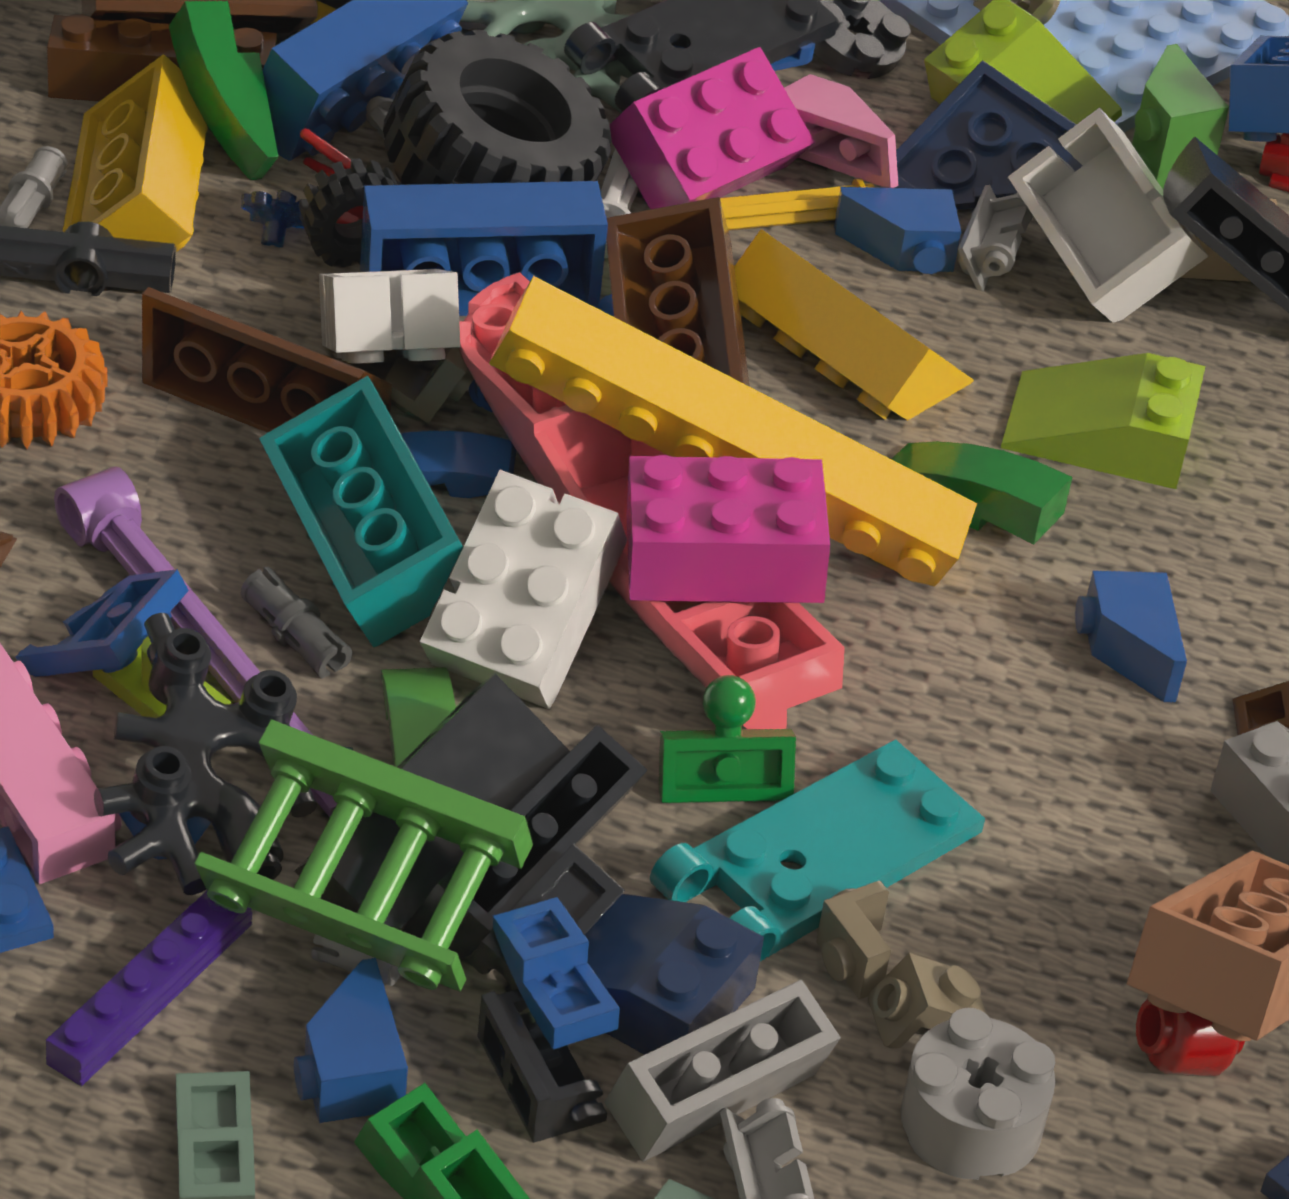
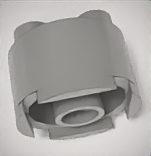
M976 1008L956 1010L951 1015L950 1020L931 1028L920 1038L913 1051L900 1108L901 1122L908 1136V1142L914 1152L933 1168L961 1179L979 1180L980 1176L1002 1174L1003 1177L1025 1167L1033 1159L1040 1146L1054 1094V1067L1056 1062L1052 1050L1045 1044L1035 1041L1021 1029L1009 1023L992 1019L985 1012Z

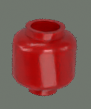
M1148 999L1141 1005L1137 1015L1136 1037L1138 1045L1146 1053L1151 1064L1166 1074L1205 1077L1220 1075L1232 1064L1235 1056L1241 1052L1245 1041L1230 1039L1216 1032L1212 1028V1021L1189 1011L1185 1013L1166 1011L1153 1005Z

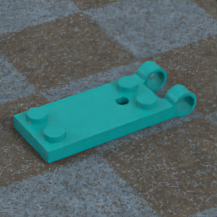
M895 739L695 848H692L688 843H680L671 847L653 866L650 873V882L668 900L687 902L717 885L741 908L730 919L764 937L761 962L819 928L824 900L832 898L842 890L848 888L857 889L876 881H881L886 888L980 834L983 830L985 817ZM780 862H794L803 867L796 870L788 869Z

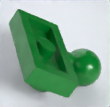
M734 675L718 677L704 691L703 709L707 718L715 724V730L660 731L658 788L662 803L784 800L794 794L796 735L792 729H742V725L754 713L756 697L749 683Z

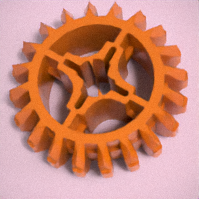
M20 310L17 317L6 318L0 314L1 448L11 440V437L20 438L25 448L28 449L33 437L40 436L52 447L57 431L75 438L79 425L92 426L95 412H102V403L105 401V387L108 386L107 367H104V358L102 352H100L99 342L89 339L86 328L72 329L69 318H62L55 322L49 320L46 311L38 317H27L22 310Z

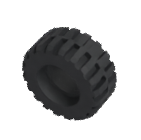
M471 30L465 33V35L460 31L449 33L429 42L420 49L419 54L414 57L384 119L383 134L389 162L394 163L395 174L403 185L597 181L611 152L610 143L612 139L609 122L606 119L605 110L599 98H592L591 87L582 77L576 78L569 72L570 66L559 58L553 60L542 53L544 49L530 42L527 46L515 42V37L500 33L497 36H489L487 31Z

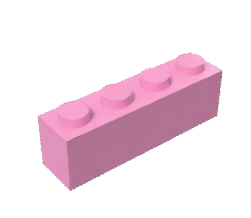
M0 643V824L2 827L9 826L26 865L40 885L108 860V852L115 848V831L121 829L122 822L119 814L98 815L94 803V792L98 788L92 781L91 771L84 753L79 747L70 748L62 736L61 725L55 710L49 703L41 705L33 693L32 682L26 667L21 661L13 662Z

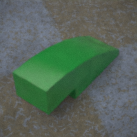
M185 1L170 23L169 30L176 59L188 90L204 121L227 155L249 180L262 179L279 156L259 53L237 52L228 1Z
M940 441L907 443L891 459L977 503L969 526L970 528L979 531L987 522H990L1033 545L1064 514L1072 482V476L1038 461L1004 450L969 443Z
M423 1083L370 1117L354 1141L355 1145L378 1174L403 1199H530L478 1129L465 1136L426 1083Z

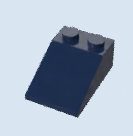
M622 894L585 934L589 941L587 963L620 1008L618 1029L606 1034L645 1055L735 1012L755 989L764 937L706 905Z

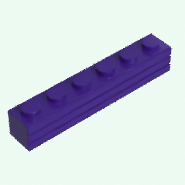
M205 891L46 1039V1065L82 1087L252 925V909L247 907L245 913L230 911L212 901L208 897L207 891Z

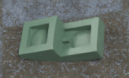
M250 1071L176 1073L179 1199H255Z

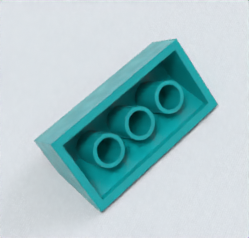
M366 376L261 436L259 439L345 606L371 645L377 647L430 616L463 549V545L369 376Z

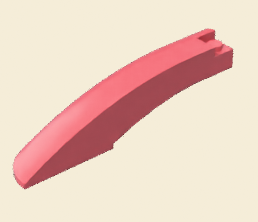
M519 272L494 282L479 292L469 302L468 315L464 321H459V351L462 359L497 420L537 483L552 488L558 504H560L565 493L617 512L627 537L626 512L629 457H654L666 454L641 441L628 438L621 431L586 413L575 411L564 402L529 384L518 382L510 377L509 374L489 365L510 315L530 281ZM626 543L609 582L646 626L706 688L714 679L725 675H734L749 683L756 697V706L751 718L743 724L744 727L747 729H786L788 708L842 689L845 647L800 603L629 600L628 546Z

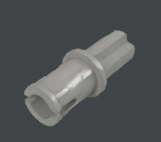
M50 146L38 148L26 169L12 177L8 184L9 193L0 205L1 226L28 228L41 207L48 208L53 200V189L59 180L65 176L67 172L65 169L68 168L67 158L60 150Z

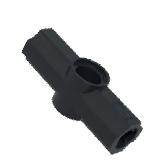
M89 221L70 225L65 232L0 225V276L55 281L57 287L65 294H70V291L73 290L92 292L91 296H99L105 290V287L144 291L150 287L163 293H171L176 266V246L173 243L115 238L108 229L100 224Z

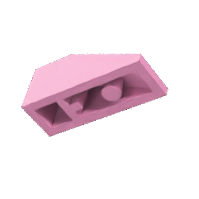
M811 74L784 87L815 141V144L798 158L858 179L861 178L864 181L884 188H895L898 186L895 134L850 87Z

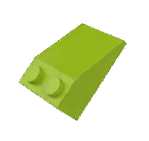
M1010 0L991 1L924 59L931 98L940 104L983 60L1076 125L1098 108L1113 122L1122 116V108L1037 18Z
M1142 353L1022 371L1001 448L1177 489L1206 366L1186 362L1177 357Z

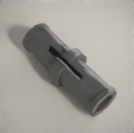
M264 567L263 572L258 569L245 580L241 588L242 598L269 622L268 624L272 627L274 638L282 646L289 644L308 662L320 678L323 679L330 675L326 665L336 672L349 664L352 658L351 648L320 619L321 613L318 607L311 600L301 599L272 568Z

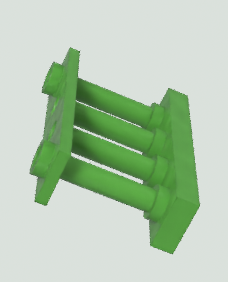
M271 719L259 741V745L271 775L275 780L231 863L200 852L194 863L207 889L208 897L230 911L245 913L248 907L398 967L400 975L420 987L434 990L438 984H442L461 992L467 979L458 954L448 948L489 866H497L499 861H502L514 867L522 868L533 846L525 816ZM310 788L333 796L337 805L294 888L257 874L299 793H307ZM372 812L396 820L400 830L358 912L355 913L320 898L362 816L370 817ZM437 836L460 845V849L464 854L422 937L418 938L385 925L384 922L425 841H434Z

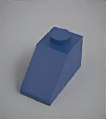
M840 187L834 224L836 235L897 271H919L924 274L954 272L961 228L952 190Z
M1092 571L1087 596H1079L1076 602L1075 624L1077 633L1088 635L1093 657L1161 701L1176 702L1187 658L1167 573Z
M376 958L361 960L306 1024L305 1055L294 1057V1077L300 1100L313 1099L319 1123L374 1115L406 1095L408 1066Z

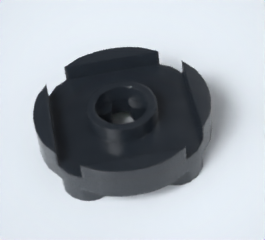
M819 0L839 19L835 36L815 44L814 53L824 63L848 76H851L855 69L871 72L867 79L884 76L897 66L905 53L906 39L911 33L910 26L903 17L894 14L879 0ZM849 30H852V31H854V32L857 33V34L854 35V34L851 33Z

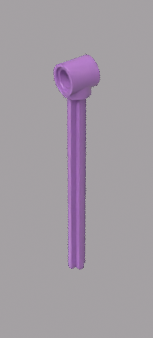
M120 467L108 468L58 487L55 490V509L60 524L79 547L91 543L98 551L106 552L110 550L130 576L175 570L141 530L142 518L139 498L132 481ZM186 584L189 591L170 612V619L174 629H193L205 638L211 650L209 672L235 703L240 702L246 682L252 676L260 673V671ZM293 712L289 725L313 735ZM310 788L316 802L331 817L337 805L333 796Z

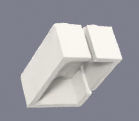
M1098 108L1058 138L1062 146L1083 165L1075 172L1069 164L1048 146L1009 175L1008 178L1091 304L1110 321L1117 322L1141 307L1206 259L1208 255L1194 234L1169 214L1163 198V189L1124 132Z
M425 269L319 274L322 345L337 352V358H342V361H347V363L384 362L383 350L396 349L398 356L408 358L409 361L445 359V348L460 347L457 272Z
M499 470L449 577L456 594L443 590L420 639V644L431 664L437 667H445L450 672L479 683H483L496 673L519 698L550 709L627 543V537L619 514L565 493L560 504H558L552 488Z

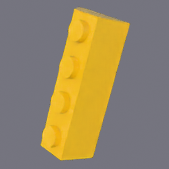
M164 54L84 113L62 232H65L70 225L77 222L89 221L100 224L108 229L115 238L173 243L176 246V252L182 249L192 237L194 232L195 206L199 196L200 171L204 161L205 136L208 126L188 90L181 69Z
M760 229L734 266L740 314L759 328L763 326L766 320L778 327L779 330L773 339L798 357L802 358L807 350L811 351L821 359L814 369L839 387L844 388L849 380L863 390L857 397V400L883 419H886L890 412L894 411L908 421L974 381L971 377L762 229Z

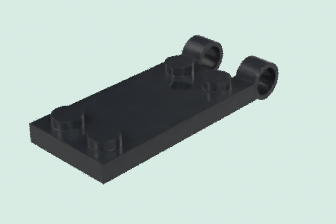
M665 0L602 28L595 22H588L579 26L567 39L564 52L585 74L596 73L608 63L617 59L633 74L620 86L615 95V105L623 112L634 101L758 47H761L770 64L799 52L800 48L812 42L817 44L835 36L839 19L819 0ZM674 46H682L685 47V49L676 48Z

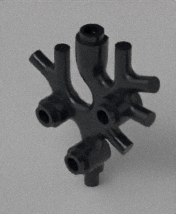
M157 613L147 618L144 623L151 641V645L147 649V656L152 666L148 686L152 695L166 705V711L157 718L118 712L114 729V740L141 743L154 749L146 752L139 758L132 783L95 789L94 803L99 816L130 812L135 819L146 824L136 835L108 852V861L116 873L125 875L147 860L156 856H162L169 859L172 863L183 893L186 895H196L205 891L206 887L194 864L199 854L187 827V821L193 817H201L211 822L226 862L231 863L260 808V805L247 792L226 782L215 773L211 764L212 756L217 750L225 747H243L255 751L265 758L259 741L271 719L290 726L289 724L297 703V693L291 680L285 674L275 670H265L252 676L246 682L240 702L232 705L217 701L208 693L204 686L211 661V650L205 638L193 629L179 628L175 630L168 614ZM343 746V747H345V748H348V749H350V750H353V747ZM311 789L307 793H299L290 810L293 817L307 816L317 808V802ZM277 837L257 873L272 880L281 873V861L284 857V852Z

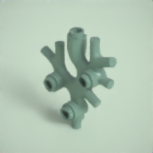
M466 0L468 5L460 22L484 24L487 26L484 31H487L489 36H497L500 33L508 35L512 30L517 33L529 34L541 29L545 23L558 27L563 32L560 36L535 39L529 42L544 49L542 53L553 60L559 58L570 66L569 69L575 71L573 76L576 78L582 77L591 87V96L603 100L622 113L615 105V95L620 88L621 76L629 78L633 74L618 59L608 63L596 73L585 74L564 52L567 39L579 26L588 22H595L602 28L630 16L615 14L617 0H497L494 2Z

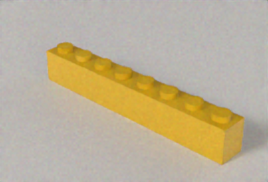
M535 276L532 277L510 315L489 365L509 374L510 377L518 382L529 384L564 402L571 409L586 413L621 431L628 438L641 441L671 457L719 458L731 456L735 458L783 459L795 457L800 459H822L829 535L831 539L843 544L854 553L863 554L898 572L909 581L934 587L958 561L977 503Z

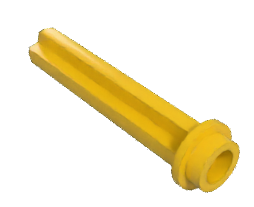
M859 178L854 179L852 185L723 197L720 200L728 230L834 221L840 187L875 188L873 183L864 184L863 180Z

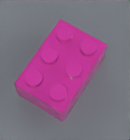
M761 47L634 101L609 124L612 143L650 210L722 197L787 167L815 144L814 139Z
M666 455L629 457L626 512L629 600L824 603L830 554V535L822 459H800L795 457L783 459L735 458L731 456L719 458L671 457Z

